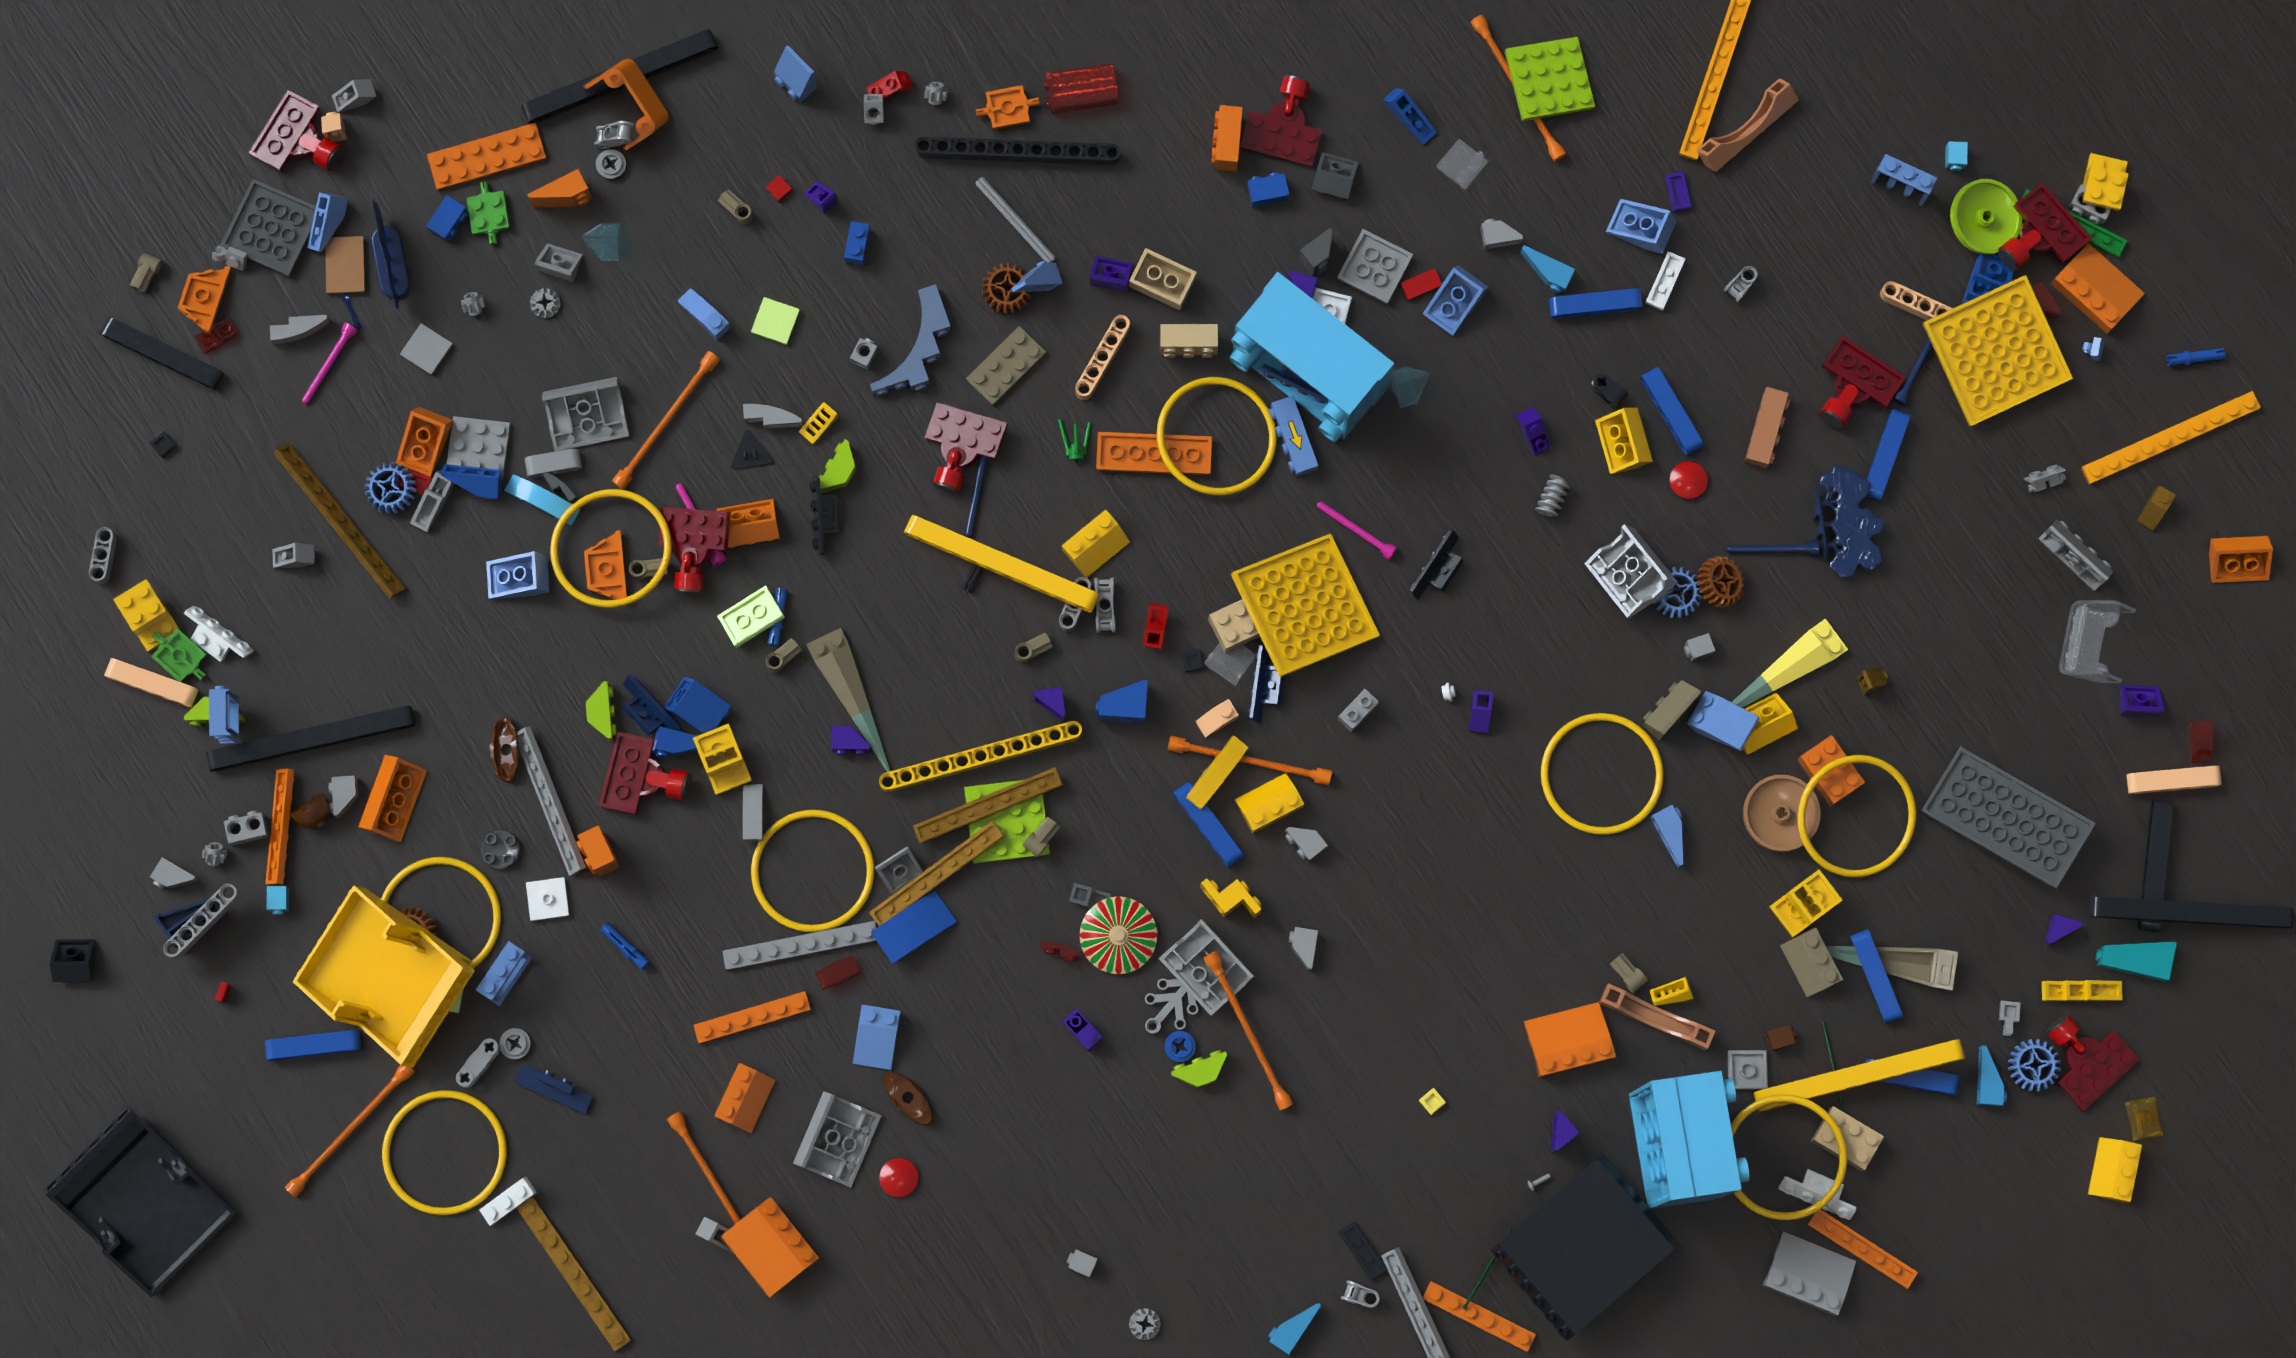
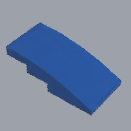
M1997 253L1991 255L1978 254L1962 304L2011 282L2014 270L2008 268L2001 261Z
M933 891L871 931V934L891 963L895 964L953 926L957 921L937 892Z

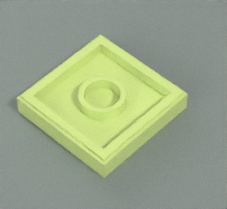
M764 297L751 333L787 345L800 309Z

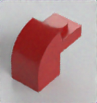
M1149 604L1143 646L1162 649L1168 605Z

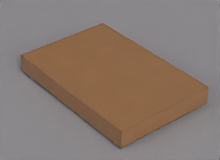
M331 237L325 246L327 295L365 293L364 237Z

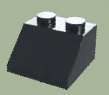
M95 939L56 940L49 963L52 982H91L95 969Z

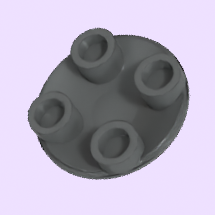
M507 831L489 833L485 837L481 848L484 862L496 869H505L513 865L520 852L516 837Z

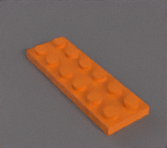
M536 123L427 154L437 191L547 160Z
M1098 432L1096 471L1172 474L1160 455L1157 434ZM1164 434L1165 445L1170 459L1182 474H1211L1212 436Z

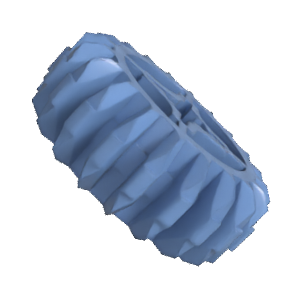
M391 462L390 466L387 463H383V469L380 466H376L377 472L370 471L373 477L366 478L370 484H365L364 487L370 489L365 492V495L370 496L367 501L373 503V508H378L379 512L385 510L387 514H390L392 510L396 514L398 513V507L403 511L405 510L404 504L410 506L411 503L408 499H414L415 497L411 495V492H416V489L411 486L415 485L416 481L411 480L413 474H408L409 470L407 468L402 469L401 464L396 466L395 463ZM392 474L386 481H381V478ZM399 476L403 479L404 490H401L398 486ZM383 485H385V486H389V485H390V486H393L394 489H396L397 491H395V490H392V491H391V490H388V489H387L386 487H384ZM377 486L382 488V500L378 498ZM394 496H401L396 501L388 503Z
M1673 567L1671 574L1674 578L1681 579L1687 584L1680 585L1676 583L1669 592L1653 602V604H1660L1657 607L1658 611L1662 608L1665 609L1663 615H1666L1668 611L1671 612L1670 618H1673L1675 613H1677L1678 618H1681L1682 612L1687 617L1689 615L1688 610L1693 613L1695 611L1694 606L1699 607L1700 605L1697 600L1702 599V596L1697 594L1701 589L1696 588L1698 586L1696 584L1699 581H1693L1697 576L1694 574L1690 577V570H1687L1686 574L1683 573V567H1680L1679 572H1677L1676 567ZM1674 589H1675L1676 591H1682V592L1679 594V596H1678L1677 594H1672V595H1671V593H1673ZM1691 590V601L1686 605L1684 594ZM1673 600L1680 607L1672 606L1668 604L1666 601Z
M2029 1039L2028 1045L2023 1041L2020 1043L2021 1047L2018 1045L2014 1047L2016 1052L2010 1053L2014 1059L2008 1060V1063L2013 1064V1066L2008 1067V1071L2014 1070L2010 1077L2018 1078L2015 1084L2023 1082L2021 1085L2022 1089H2025L2028 1085V1091H2033L2035 1086V1090L2038 1092L2041 1091V1086L2043 1089H2047V1083L2050 1085L2054 1084L2052 1078L2057 1079L2059 1077L2054 1071H2061V1068L2055 1067V1064H2059L2061 1061L2054 1059V1057L2058 1056V1053H2051L2054 1049L2053 1046L2046 1049L2047 1042H2043L2040 1046V1039H2037L2035 1044L2032 1039ZM2029 1050L2028 1061L2020 1064L2021 1056L2025 1051ZM2035 1050L2044 1054L2047 1060L2039 1059ZM2033 1060L2035 1061V1063L2037 1062V1064H2043L2036 1067L2035 1070H2033L2034 1067H2026L2033 1063ZM2049 1066L2047 1075L2044 1079L2040 1080L2041 1069ZM2021 1070L2029 1071L2033 1080L2026 1078Z

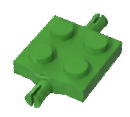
M484 181V183L480 182L481 194L466 198L471 231L474 236L480 234L488 235L489 245H496V233L501 230L510 229L504 191L489 192L488 182Z
M178 628L172 635L166 638L158 631L151 636L160 643L158 650L151 657L176 680L181 682L187 675L193 673L201 681L203 678L198 672L205 677L206 674L198 668V665L207 654Z

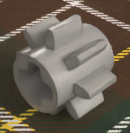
M932 82L930 87L926 86L924 98H928V102L932 105H940L942 100L946 101L948 89H944V85L940 82Z
M476 292L466 294L464 300H461L463 312H468L470 316L480 314L483 311L482 308L485 307L483 296H478Z
M217 842L205 845V849L202 851V858H205V862L210 866L223 864L227 856V851L223 850V846Z

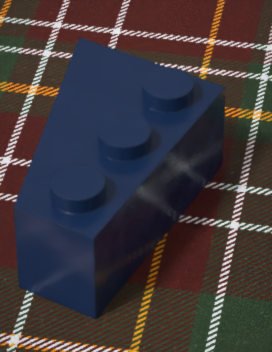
M209 899L162 914H156L153 917L170 939ZM214 903L211 908L212 912H217L220 909L219 903ZM226 913L216 923L227 917ZM205 917L198 919V926L205 925ZM191 931L184 933V940L191 939Z

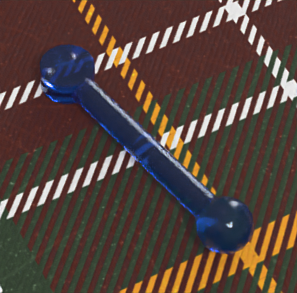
M342 294L341 299L346 303V306L354 322V327L356 329H360L361 324L357 321L354 315V312L348 301L349 296L347 294Z

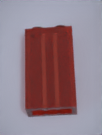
M1113 63L1046 73V79H1043L1044 89L1049 92V97H1046L1047 108H1051L1052 114L1119 104Z

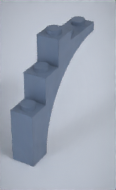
M936 284L918 290L922 308V320L916 343L908 357L895 371L883 379L870 384L873 395L882 396L887 394L888 390L894 388L896 390L906 387V384H910L911 390L916 389V391L927 388V385H930L923 363L931 364L936 362L937 358H940L934 336L942 337L947 335L948 331H951Z

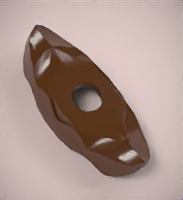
M506 717L499 719L493 724V734L490 740V758L497 777L504 782L512 783L518 765V741L512 720ZM509 744L511 746V753L504 755L503 748Z
M893 1071L885 1072L883 1083L896 1108L902 1114L921 1125L929 1124L933 1119V1111L923 1091L904 1075ZM911 1092L914 1099L911 1103L903 1101L904 1093Z

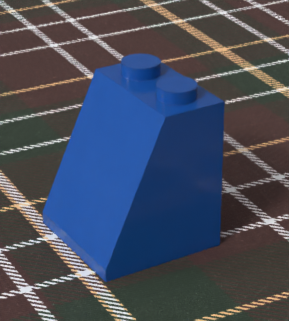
M687 677L683 678L664 706L666 711L701 734L719 728L718 724L728 716L729 708L731 707V705L702 684Z
M1142 680L1100 696V701H1096L1095 716H1099V721L1145 724L1148 680Z

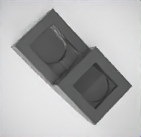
M547 472L543 473L544 478L554 493L562 490L571 504L577 501L573 492L561 480Z
M1074 883L1069 902L1091 908L1096 903L1112 897V894Z

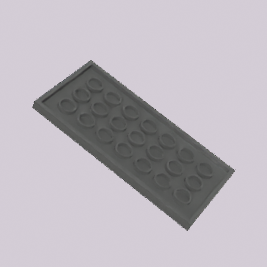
M1961 746L1921 810V813L2056 890L2096 825L2095 822Z

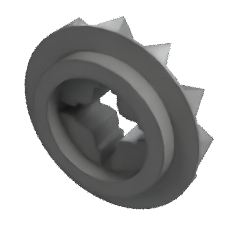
M608 149L597 157L596 169L605 179H615L625 171L626 160L619 151ZM606 159L610 162L616 161L614 164L616 170L611 167L606 168L608 166Z
M546 288L536 290L530 300V307L533 313L541 318L554 316L561 304L558 294L552 289ZM544 296L547 301H551L547 304L546 310L543 304H539L543 301Z
M518 1028L505 1031L499 1041V1047L503 1055L514 1060L523 1058L529 1052L531 1046L528 1034ZM519 1038L518 1043L522 1048L515 1047L512 1049V1044L508 1039L515 1041Z
M1139 1309L1130 1318V1331L1138 1339H1152L1160 1330L1159 1316L1151 1309ZM1148 1316V1323L1154 1326L1146 1327V1330L1142 1333V1326L1136 1322L1144 1321V1318Z

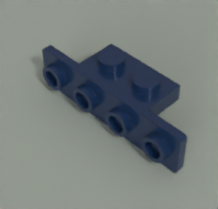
M1263 364L1260 371L1264 372V376L1270 379L1276 378L1284 386H1293L1298 389L1299 393L1303 395L1309 394L1320 403L1324 404L1329 401L1285 365L1281 371L1267 364Z
M1262 644L1259 645V650L1256 653L1254 687L1251 690V706L1248 710L1249 719L1256 723L1261 722L1263 704L1281 705L1284 676L1279 677L1275 666H1269L1270 656L1265 645Z
M629 674L623 685L633 694L634 698L628 701L622 709L648 736L660 726L681 732L682 728L679 723L672 719L666 709L654 700L653 695L641 686L638 679Z
M522 1065L515 1083L585 1114L593 1099L592 1095L571 1086L573 1082L562 1078L561 1081L555 1079V1074L544 1070L542 1073Z

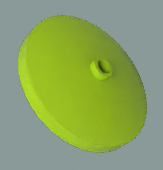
M1979 179L1962 187L1954 197L1950 211L1952 228L1958 240L1975 253L1991 255L1998 253L1999 247L2010 238L2017 239L2022 225V216L2013 207L2018 202L2014 193L2001 182L1992 179Z

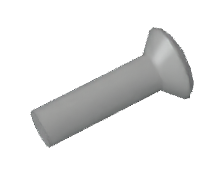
M1546 1174L1533 1182L1528 1181V1186L1534 1191L1536 1186L1551 1179L1549 1174Z

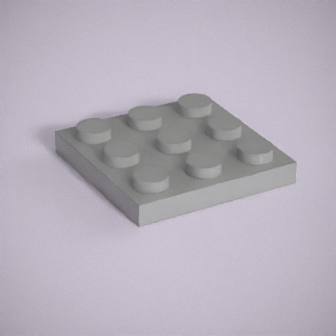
M1362 229L1337 280L1387 305L1413 254Z
M453 416L447 464L502 470L501 480H503L511 424L509 422Z

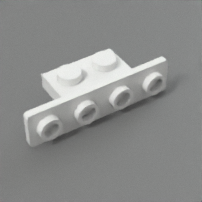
M192 606L184 612L186 616L198 624L190 640L221 662L225 659L230 648L243 658L253 653L254 650L249 647L248 643L234 636L232 631L222 627L217 620L210 618L201 608Z
M1807 1169L1802 1183L1785 1176L1778 1189L1805 1202L1815 1204L1826 1195L1834 1180ZM1841 1184L1833 1199L1822 1209L1850 1220L1856 1211V1207L1839 1200L1844 1184Z

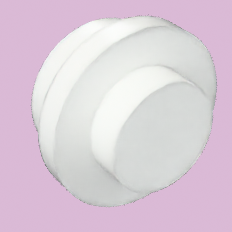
M1449 682L1442 686V694L1445 701L1449 700L1451 702L1453 697H1456L1454 685L1451 686Z

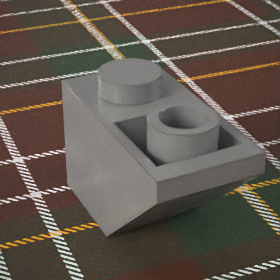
M355 775L331 777L332 782L329 783V793L332 794L333 802H330V812L336 818H341L359 797L358 778Z
M1288 827L1285 830L1287 834L1285 838L1291 845L1295 844L1297 846L1299 856L1303 860L1307 859L1308 862L1328 847L1316 830Z

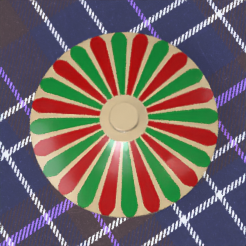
M1110 897L1096 903L1086 913L1080 927V944L1087 959L1098 969L1112 974L1129 973L1143 966L1153 954L1157 942V929L1152 915L1142 904L1127 897Z

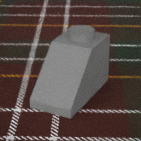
M371 79L352 80L332 95L337 113L366 105L376 97Z
M1488 219L1481 224L1480 229L1484 250L1522 244L1523 235L1501 220Z
M292 543L272 549L273 568L305 567L315 564L314 545Z
M163 857L150 876L154 880L153 884L161 889L164 887L172 889L195 883L198 880L197 877Z
M1295 927L1294 932L1290 931L1289 943H1292V950L1306 969L1311 971L1318 930Z
M704 1217L696 1235L734 1254L721 1238L729 1229Z

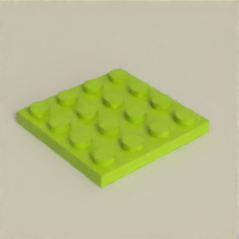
M1578 37L1507 48L1505 50L1522 121L1595 108Z
M1023 780L964 787L966 803ZM1043 794L969 824L970 837L991 821H994L1005 835L1004 838L975 858L973 864L1036 857L1023 846V843L1046 819ZM1049 842L1040 856L1050 855Z

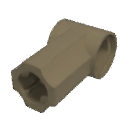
M729 189L720 195L718 202L740 224L747 225L752 222L753 213L749 205L742 202ZM742 211L748 212L746 217L739 216Z
M144 252L138 261V269L130 286L146 293L154 275L159 273L163 261Z
M662 558L644 561L634 560L629 565L630 574L636 580L654 577L660 567ZM636 566L643 567V571L640 574L633 572Z
M1043 633L1025 643L1017 645L1015 648V659L1020 663H1027L1030 659L1052 649L1053 646L1047 634ZM1019 650H1027L1028 656L1021 657L1018 654Z
M791 638L774 653H770L766 657L767 669L771 673L780 672L787 663L802 652L799 645ZM772 659L780 661V664L776 667L771 666L769 663Z
M1047 817L1039 828L1029 835L1023 846L1036 857H1039L1048 846V842L1060 829V826Z
M1623 953L1610 963V966L1623 979L1622 982L1632 993H1635L1648 981L1643 972L1635 968Z

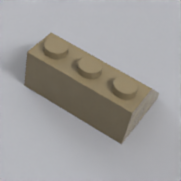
M1683 680L1678 684L1674 682L1668 689L1670 694L1666 698L1662 696L1655 704L1657 706L1655 711L1652 712L1650 710L1643 717L1645 722L1642 726L1660 740L1700 695L1701 691Z
M1812 928L1780 945L1806 997L1843 980L1816 928Z

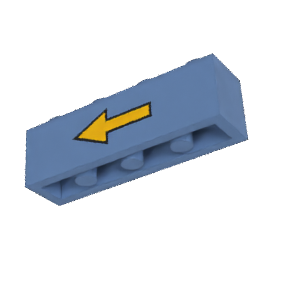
M1293 395L1272 402L1269 413L1272 420H1276L1277 426L1275 429L1278 437L1283 439L1284 444L1281 446L1284 454L1289 456L1290 462H1288L1291 473L1294 472L1296 477L1318 470V463Z

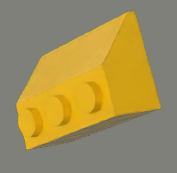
M1622 408L1595 420L1610 474L1639 468L1653 462L1638 408Z
M1104 510L1062 545V551L1084 577L1088 578L1127 546L1130 541L1107 510Z
M1776 692L1744 708L1760 719L1743 750L1748 755L1798 729L1792 710Z
M1286 773L1235 799L1252 834L1304 807L1303 800Z
M2099 1137L2088 1195L2122 1203L2131 1202L2142 1145Z

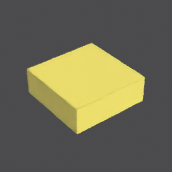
M1434 1088L1419 1100L1430 1115L1446 1103Z

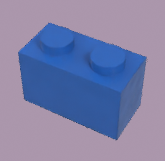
M1274 172L1269 174L1268 177L1263 178L1261 176H1254L1247 182L1252 207L1289 200L1285 173Z
M446 195L426 227L429 232L448 243L450 239L456 236L460 223L463 224L466 221L468 210L464 205Z
M851 221L844 254L845 263L864 266L870 236L869 224Z

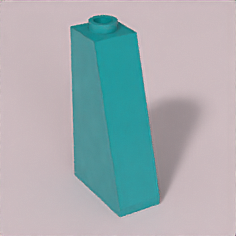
M2158 942L2104 945L2100 950H2097L2095 960L2098 961V967L2166 982L2170 979L2177 943Z

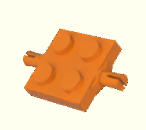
M1023 85L986 92V108L976 109L977 117L988 115L993 130L1030 123L1029 107L1040 105L1039 98L1027 100Z

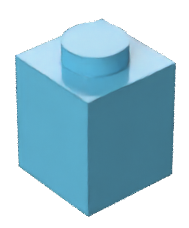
M1949 141L1947 143L1945 168H1949L1951 171H1961L1966 167L1968 142Z
M267 886V910L272 912V915H283L284 911H289L290 888L287 886Z

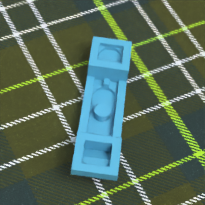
M514 474L504 492L526 501L558 520L572 505L546 489ZM580 509L566 522L567 525L572 526Z

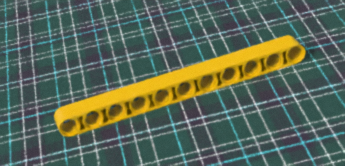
M912 515L904 530L906 535L1084 611L1092 613L1100 596L1093 590L918 516Z
M1070 721L890 771L881 775L879 784L884 792H893L1073 742L1082 736V726L1076 721ZM1070 727H1077L1079 733L1076 735L1069 734L1068 730ZM1052 732H1058L1061 735L1055 741L1049 736ZM1034 737H1040L1042 743L1035 746L1031 743V740ZM1021 742L1023 749L1016 751L1013 749V744ZM997 747H1002L1005 750L1002 756L995 755L994 750ZM977 753H985L986 759L978 761L975 758ZM964 757L968 760V763L965 766H959L957 760ZM941 763L949 765V769L944 772L940 771L938 767ZM929 768L931 771L929 776H921V769ZM904 773L912 775V779L909 782H904L901 779ZM886 778H891L893 785L885 787L883 781Z
M1957 1039L1759 1090L1753 1094L1755 1101L1774 1095H1793L1812 1099L1965 1059L1961 1041ZM1793 1103L1769 1104L1759 1108L1758 1112L1770 1110L1773 1108Z

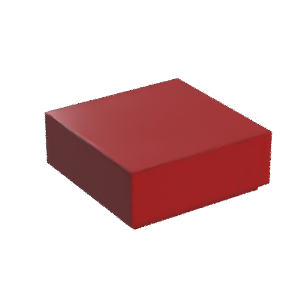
M780 175L765 187L778 202L792 191V188Z
M221 981L214 1000L225 1003L231 985Z

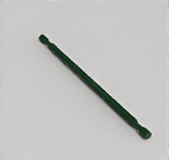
M1821 1022L1822 1027L1824 1029V1036L1833 1072L1836 1071V1067L1831 1050L1828 1032L1826 1030V1023ZM1841 1091L1837 1092L1839 1098V1103L1841 1105V1111L1846 1113L1843 1106Z
M1508 1229L1506 1235H1508L1512 1230ZM1494 1255L1488 1263L1487 1267L1485 1268L1484 1272L1482 1273L1480 1279L1478 1280L1477 1284L1475 1285L1474 1289L1469 1295L1466 1304H1464L1462 1309L1466 1310L1469 1302L1472 1300L1473 1296L1475 1295L1476 1291L1481 1285L1483 1279L1485 1278L1486 1274L1488 1273L1489 1269L1495 1261Z

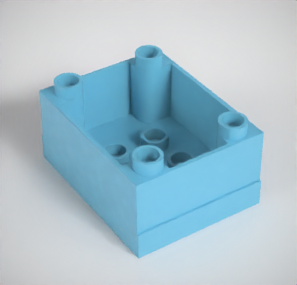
M1279 272L1269 281L1260 297L1236 324L1235 335L1231 339L1233 353L1229 357L1230 361L1240 370L1247 372L1252 367L1287 396L1293 395L1296 403L1322 422L1318 427L1319 431L1333 442H1336L1340 437L1344 440L1368 409L1374 406L1386 392L1394 362ZM1263 364H1267L1281 371L1285 365L1329 400L1328 403H1320L1309 394L1303 395L1299 393L1298 389L1293 386H1284L1280 383V380L1264 376V372L1260 371Z
M1722 1071L1660 1079L1650 1081L1629 1093L1646 1202L1650 1209L1715 1200L1742 1190L1740 1182L1749 1181V1168L1745 1157L1736 1159L1727 1103L1736 1101L1735 1086L1732 1078L1723 1079Z

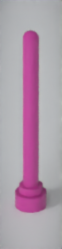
M344 323L341 328L342 336L302 399L304 404L310 402L348 339H351L352 336L355 337L358 329L352 325Z
M681 483L677 484L676 489L686 508L695 509L684 486ZM711 549L710 561L713 566L720 565L727 560L723 552Z
M1321 501L1317 503V507L1380 549L1383 557L1388 560L1391 559L1397 550L1396 546L1391 543L1390 545L1388 543L1384 544Z

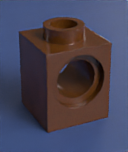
M1790 1024L1765 1033L1771 1051L1796 1043L1797 1035L1794 1028L1790 1027Z

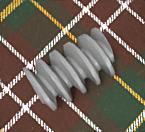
M1551 474L1549 476L1551 480H1548L1546 483L1548 487H1545L1543 490L1545 494H1541L1540 498L1542 500L1538 501L1537 505L1539 507H1536L1535 511L1545 516L1558 517L1559 514L1554 510H1561L1562 507L1558 505V502L1564 503V500L1561 498V496H1567L1564 489H1570L1571 487L1565 479Z

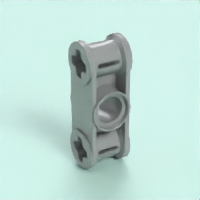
M617 121L612 124L597 126V140L594 142V146L600 149H610L611 147L630 144V133L634 124L628 121Z
M1114 577L1104 580L1094 578L1095 592L1100 595L1096 602V633L1100 631L1115 632L1113 605ZM1104 600L1110 603V607L1106 610L1101 609L1099 606L1100 602Z
M491 1038L485 1039L469 1056L456 1075V1081L460 1086L464 1088L472 1087L479 1077L485 1073L500 1052L499 1043ZM488 1044L493 1045V1052L490 1050L488 1051V1048L486 1047ZM463 1075H465V1076L469 1075L468 1078L470 1079V1081H469V1082H466V1081L463 1082L462 1076H463Z

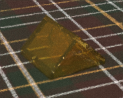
M2155 1097L2131 1100L2125 1103L2133 1141L2163 1135Z

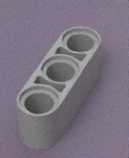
M568 449L525 458L528 478L543 477L545 472L555 475L582 469L579 449Z
M107 527L100 528L96 533L89 569L90 578L100 585L107 583L110 579L117 542L116 534ZM110 533V539L103 541V535ZM102 552H107V557L99 560V555ZM100 570H103V576L99 579H96V573Z
M1079 577L1075 580L1074 583H1085L1088 589L1091 590V583L1087 578ZM1065 603L1059 618L1060 628L1065 632L1074 630L1083 610L1079 608L1073 609L1070 607V604ZM1065 618H1071L1073 623L1070 626H1065L1062 621Z

